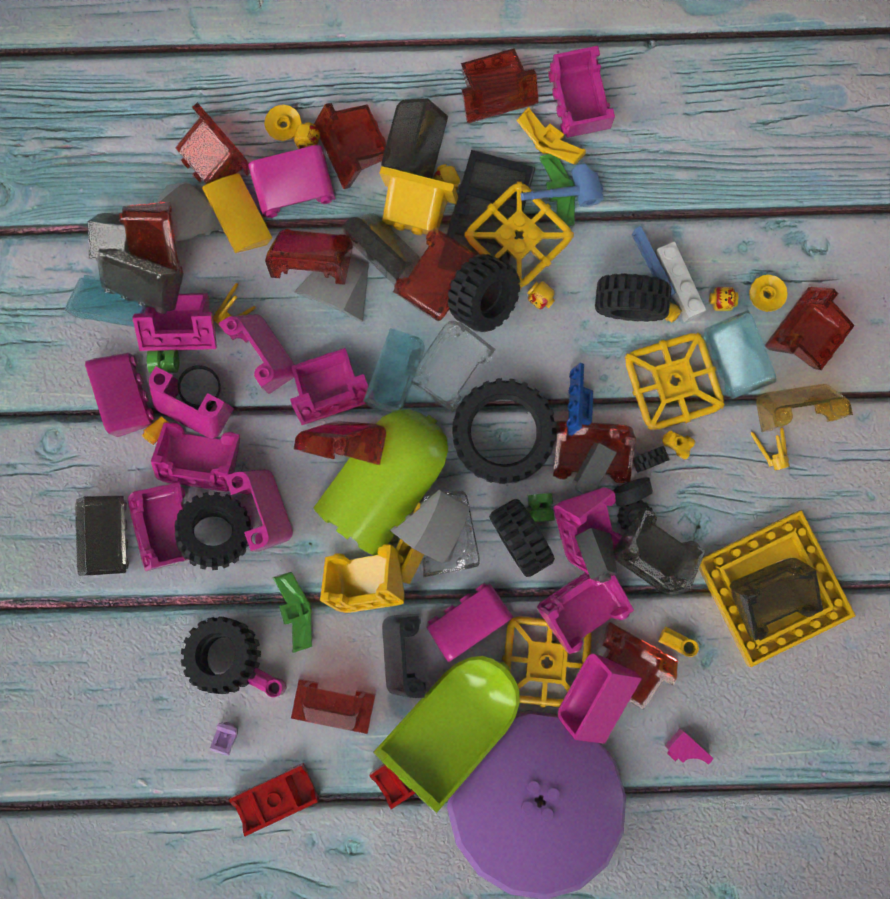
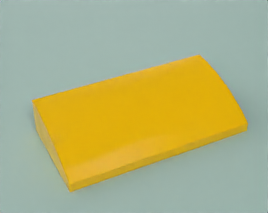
M240 173L220 178L202 187L235 253L268 245L272 236Z

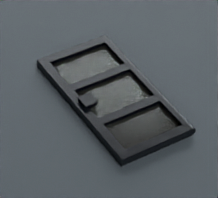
M471 150L438 268L457 272V270L462 268L461 265L464 262H469L470 258L480 255L469 244L467 238L464 237L465 232L488 209L487 206L490 203L493 204L517 181H522V184L530 188L535 167ZM517 191L497 209L507 220L517 211ZM527 200L522 201V212ZM492 214L475 232H496L503 224ZM476 239L492 256H495L503 248L495 239ZM506 252L500 260L509 264L511 255Z

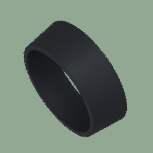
M649 477L627 482L612 490L616 496V506L637 502L653 493Z

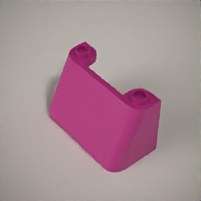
M319 145L257 159L248 164L263 217H276L282 207L314 199L321 202V204H328L336 199L322 147Z
M258 314L230 316L219 323L223 331L232 340L240 338L246 343L249 341L264 362L255 369L254 376L261 388L268 394L294 378L291 366L295 364L262 316Z
M164 423L151 459L155 476L158 480L173 484L179 482L180 485L222 492L230 491L225 476L235 472L240 435L234 432H227L222 434L221 439L185 434L179 424Z
M179 482L134 491L128 496L129 511L145 571L189 560L183 558L175 540V521L177 520L179 510H182L181 503L183 498H185L184 488L180 487Z
M605 487L560 501L554 506V513L565 555L570 563L587 574L589 573L575 538L578 534L589 528L610 533L615 559L626 552L624 537L620 533L612 531L607 505L612 506L615 504L616 496L614 491Z
M586 572L537 605L541 616L569 654L578 652L583 645L582 638L609 619L624 620L634 611L615 575L611 576L609 581L600 583L599 581L591 580Z

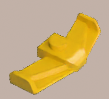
M529 106L516 120L534 142L535 148L543 154L549 153L574 165L586 154L585 149L562 141L564 134L552 124L545 128Z

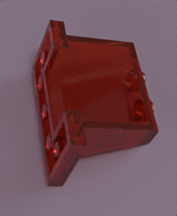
M515 48L461 63L462 73L467 88L461 89L467 123L539 103L536 72L534 69L524 70Z
M197 102L192 108L198 119L175 147L182 156L181 162L187 169L191 167L194 171L192 173L199 183L203 181L205 185L220 178L236 174L240 170L248 176L250 170L246 158Z
M327 103L323 106L314 125L320 131V139L343 189H348L363 169L386 160L390 155V151L368 104L335 111L332 103Z
M808 287L765 344V347L770 351L794 354L813 369L822 370L839 346L843 344L845 338L855 325L833 302L839 294L834 288Z
M608 623L602 646L607 648L603 657L635 671L642 678L629 702L644 710L663 681L671 685L677 680L678 660L615 624Z
M299 679L291 719L368 734L376 694L357 690L355 696L318 689L319 682Z

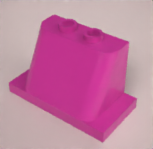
M208 293L151 294L145 312L134 314L132 317L139 351L216 349L217 340L212 312H209L210 302Z
M346 348L291 366L299 396L291 398L290 401L301 425L374 401L365 375L362 374L355 377Z

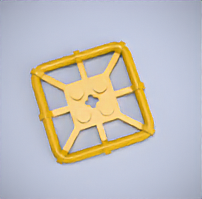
M517 181L493 204L490 203L487 206L488 209L469 226L464 237L467 238L469 244L479 254L485 255L490 253L476 239H495L503 248L494 257L500 259L508 252L516 260V271L520 279V289H522L545 267H549L552 264L551 261L574 238V232L551 209V206L542 199L532 200L541 211L532 219L527 217L522 212L521 193L531 192L532 190L527 185L522 184V181ZM517 191V211L507 220L497 209ZM492 214L503 224L496 232H475ZM546 214L563 232H543L536 223ZM515 232H522L524 238L515 239ZM543 239H563L547 256H544L535 247ZM531 251L541 262L522 279V259Z
M697 332L696 334L690 333L666 341L664 339L659 340L656 344L639 348L626 354V368L634 390L632 393L633 396H636L643 421L648 426V429L657 430L682 422L689 423L692 419L723 409L725 404L715 373L717 369L712 364L706 342L701 337L702 334ZM692 341L684 358L676 361L671 360L668 351L669 347ZM698 344L706 369L693 372L689 359ZM661 350L666 364L654 367L637 357ZM633 363L650 371L655 384L641 388ZM708 374L716 398L700 391L695 378ZM672 376L676 379L679 378L680 381L677 383V386L670 383ZM657 389L661 402L651 419L643 393ZM696 395L713 405L688 412L684 398ZM678 400L682 415L657 422L665 405Z
M517 616L510 619L506 631L505 653L502 655V660L510 669L511 662L527 663L526 676L517 683L519 689L529 681L542 682L541 697L519 695L520 703L540 705L543 708L546 706L560 707L563 699L547 698L548 683L562 684L569 691L570 686L565 681L566 667L581 668L586 658L591 654L592 633L590 632L584 637L582 663L567 662L568 652H566L562 644L551 643L552 630L544 618ZM519 624L547 626L546 642L532 641ZM515 628L529 644L527 657L512 656ZM545 657H549V660L552 661L548 668H545L544 664L541 663L542 660H545Z

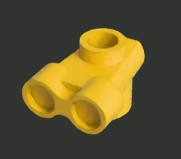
M668 431L662 438L663 445L676 451V455L684 460L689 457L690 449L695 445V439L688 435L684 437L673 431Z

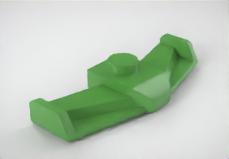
M551 154L540 156L539 160L551 182H546L547 190L575 186L558 157ZM575 196L549 198L550 203L557 201V215L569 227L574 226Z
M292 572L272 577L286 601L285 604L279 605L283 623H292V653L312 647V608L310 601L307 600Z

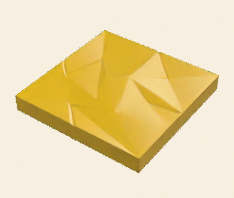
M802 510L795 511L694 560L748 667H753L856 616Z

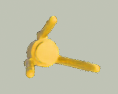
M238 283L234 284L213 316V320L218 325L224 319L232 316L228 309L237 299L235 295L230 300L238 287ZM252 306L237 316L247 315L255 310L256 307Z
M780 428V436L776 435L779 453L773 454V459L770 458L755 433H750L766 458L769 467L773 466L774 470H780L790 466L784 428Z

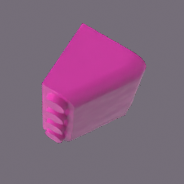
M123 353L85 361L101 419L108 434L120 437L147 428L153 423L154 414L152 409L148 408L147 402L149 398L146 391H143L141 385L143 384L141 374L137 373L136 366H138L134 355Z
M484 582L476 588L477 592L472 596L467 594L461 598V603L458 606L454 607V605H451L444 610L445 615L440 618L435 616L427 622L429 624L426 627L448 662L513 618V615L490 583L486 585Z
M590 654L560 705L558 718L575 740L605 744L642 678L635 671L601 655Z

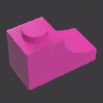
M681 729L665 745L669 750L667 754L674 761L679 759L684 763L688 759H700L709 765L714 759Z

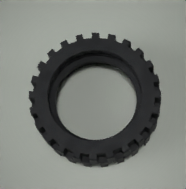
M498 378L493 382H489V380L483 382V385L478 388L474 387L471 393L465 395L460 406L457 407L453 419L452 435L457 456L467 470L474 473L476 477L485 479L490 483H517L529 478L546 463L554 449L553 446L557 437V423L554 421L553 409L549 408L548 400L539 395L540 391L536 388L533 390L528 387L526 382L518 383L515 382V379L510 378L509 381ZM496 400H511L523 405L531 413L536 424V440L533 448L523 459L511 464H498L487 460L477 451L472 441L471 427L476 414L486 404Z

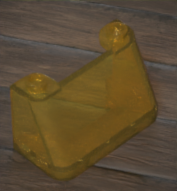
M827 384L767 392L760 395L756 401L761 432L772 431L776 427L789 424L793 418L792 408L814 405L816 414L824 415L827 422L837 421L853 415L850 401Z

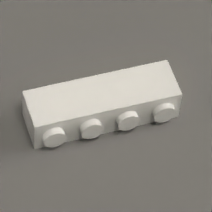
M672 242L658 248L655 254L676 292L672 298L682 311L680 315L683 322L685 323L701 316L706 311L705 306L676 243Z

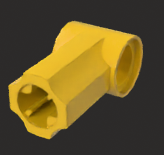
M666 626L659 636L658 642L687 657H693L699 651L696 641ZM687 642H691L693 645V650L690 653L684 651V645Z

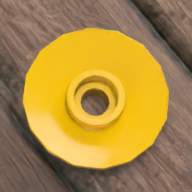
M278 105L270 109L266 114L264 124L269 136L275 140L286 141L295 137L296 129L302 122L296 109L289 105ZM286 123L287 126L282 128L281 125Z
M762 275L756 278L749 290L750 300L753 305L765 312H773L781 308L786 302L788 295L784 282L773 275ZM764 292L769 294V298L764 297Z

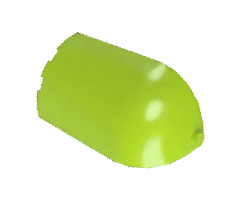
M411 409L395 410L383 416L369 430L313 507L315 512L326 523L330 522L338 527L336 531L347 540L351 537L359 544V548L373 556L378 555V548L384 544H389L395 534L391 532V529L402 524L406 520L405 517L412 513L445 465L448 442L445 433L436 424L438 420L429 414L426 417L422 413Z
M475 656L468 657L454 664L425 694V698L420 699L373 752L409 789H412L436 813L503 737L516 717L520 704L519 688L514 677L509 672L511 669L503 661L499 663L492 658Z

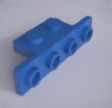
M579 363L569 373V416L567 427L568 435L571 436L582 428V424L589 426L592 423L593 390L583 387V363Z

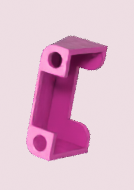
M155 366L149 377V387L155 410L208 438L218 437L234 408L208 393L198 410L176 399L179 393L178 379L173 377L174 375ZM210 401H215L216 404L212 407L211 411L209 412L206 409L207 403Z
M262 469L240 471L225 476L231 495L239 492L245 495L252 493L263 526L244 532L250 551L259 552L291 539L293 534L292 527L272 472ZM255 533H257L255 536L256 544H254L252 541V536Z

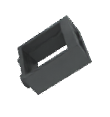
M594 442L572 483L576 484L575 489L584 494L596 490L617 452Z

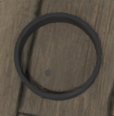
M195 365L187 368L180 375L178 380V392L181 399L187 405L194 408H199L200 405L192 404L182 396L180 385L183 377L188 372L196 369H203L209 371L215 376L218 382V392L215 396L216 398H218L220 395L221 385L218 375L212 369L202 365ZM215 401L208 402L206 407L212 405Z

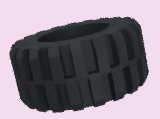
M490 254L474 256L469 259V262H464L461 265L462 268L455 273L456 276L450 283L451 289L448 290V306L450 307L451 314L457 321L477 332H488L496 329V326H501L503 321L510 317L511 311H514V305L519 299L520 279L512 265Z
M627 273L605 275L597 282L595 309L600 315L625 321L649 322L663 320L669 315L672 288L665 280L648 275Z
M205 492L203 497L199 498L196 495L192 497L191 503L187 501L183 505V510H179L177 520L175 521V540L185 560L189 559L190 564L196 566V564L200 565V569L204 570L207 567H212V570H218L219 566L227 568L229 563L233 562L235 564L239 561V556H243L247 546H249L244 532L251 530V520L247 516L248 511L245 507H241V502L237 499L231 500V495L228 494L220 496V492H214V495H209V492ZM219 517L230 524L232 534L226 542L220 545H206L195 537V526L205 518Z
M512 499L491 512L489 517L493 526L524 576L531 577L553 564L555 558L551 548L534 519L519 499Z
M211 617L207 619V622H199L197 624L198 628L193 627L189 631L190 637H185L183 642L186 643L185 649L181 648V654L184 655V659H181V666L186 668L183 671L185 677H190L189 682L193 686H197V689L208 693H235L240 690L239 687L247 686L249 684L247 680L249 678L253 679L256 675L254 669L260 666L257 659L261 657V651L257 650L260 643L258 639H254L256 634L253 630L248 629L246 624L227 617ZM227 637L234 645L235 658L231 667L226 672L215 674L208 665V652L211 645L217 639Z

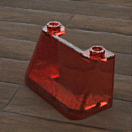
M171 202L123 206L122 212L119 213L120 223L124 224L132 268L130 269L131 278L136 283L170 286L182 285L184 274L177 255L172 227L173 220L170 213L172 212Z
M434 228L426 235L428 248L409 277L400 278L396 281L393 293L426 316L440 321L450 308L448 306V290L451 289L450 283L454 280L455 273L462 268L461 265L464 262H469V259L474 256L477 257V254L438 228Z
M284 229L279 231L266 254L265 262L271 278H280L282 272L288 274L289 269L323 272L325 278H329V275L336 279L335 284L345 285L353 244L351 239L345 234L337 235Z
M333 421L301 431L295 438L294 450L328 459H335L333 454L336 453L337 455L380 465L386 430L383 426L377 424Z
M567 421L556 422L557 437L554 443L553 477L567 479V477L572 475V472H578L590 448L596 442L617 452L605 474L610 475L611 479L616 483L631 481L636 442L632 427L606 423H591L589 426L582 424V428L571 436L568 435Z

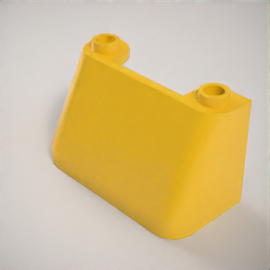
M384 544L378 548V555L349 560L341 553L325 557L320 601L339 612L351 613L404 604L405 594L398 551L393 545Z

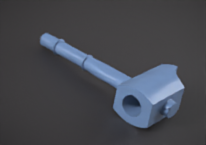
M586 164L575 166L571 171L575 186L521 193V200L577 196L579 206H593L599 204L604 199L602 194L603 185L599 181L598 173L590 170Z

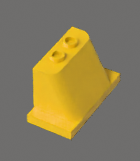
M381 166L379 174L385 186L388 187L382 216L383 223L392 225L393 228L404 231V229L411 230L415 235L421 236L426 234L437 237L447 202L457 203L458 195L455 185Z

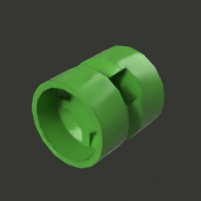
M178 350L147 351V368L150 373H152L155 366L168 373L178 372L180 365Z
M552 493L527 496L528 506L532 509L529 513L535 522L555 520L554 509L551 508V505H553Z

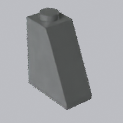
M589 528L575 536L591 580L604 583L609 581L611 576L617 574L610 533Z

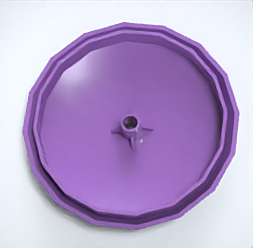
M528 710L516 714L507 732L449 798L447 810L456 845L480 877L510 895L550 899L582 889L608 866L624 834L626 793L616 761L602 743L575 740L559 720L558 714ZM541 797L543 805H540V808L537 807V802L534 801L535 798Z

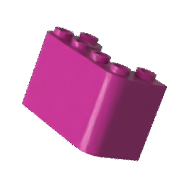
M598 45L554 54L553 60L550 63L548 77L550 83L553 82L554 85L552 94L554 100H557L558 106H556L557 116L561 117L562 123L560 128L566 138L611 129L615 119L614 110L610 108V103H607L600 75L601 65L598 63V59H596L597 56H600Z

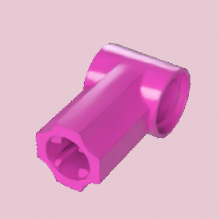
M259 668L254 669L255 677L247 680L250 685L262 690L269 697L280 696L286 690V684L282 679L275 678ZM274 682L280 687L278 693L272 691V684Z

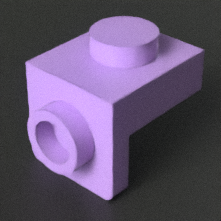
M228 722L218 723L210 750L229 756L237 737V728H234L235 726Z

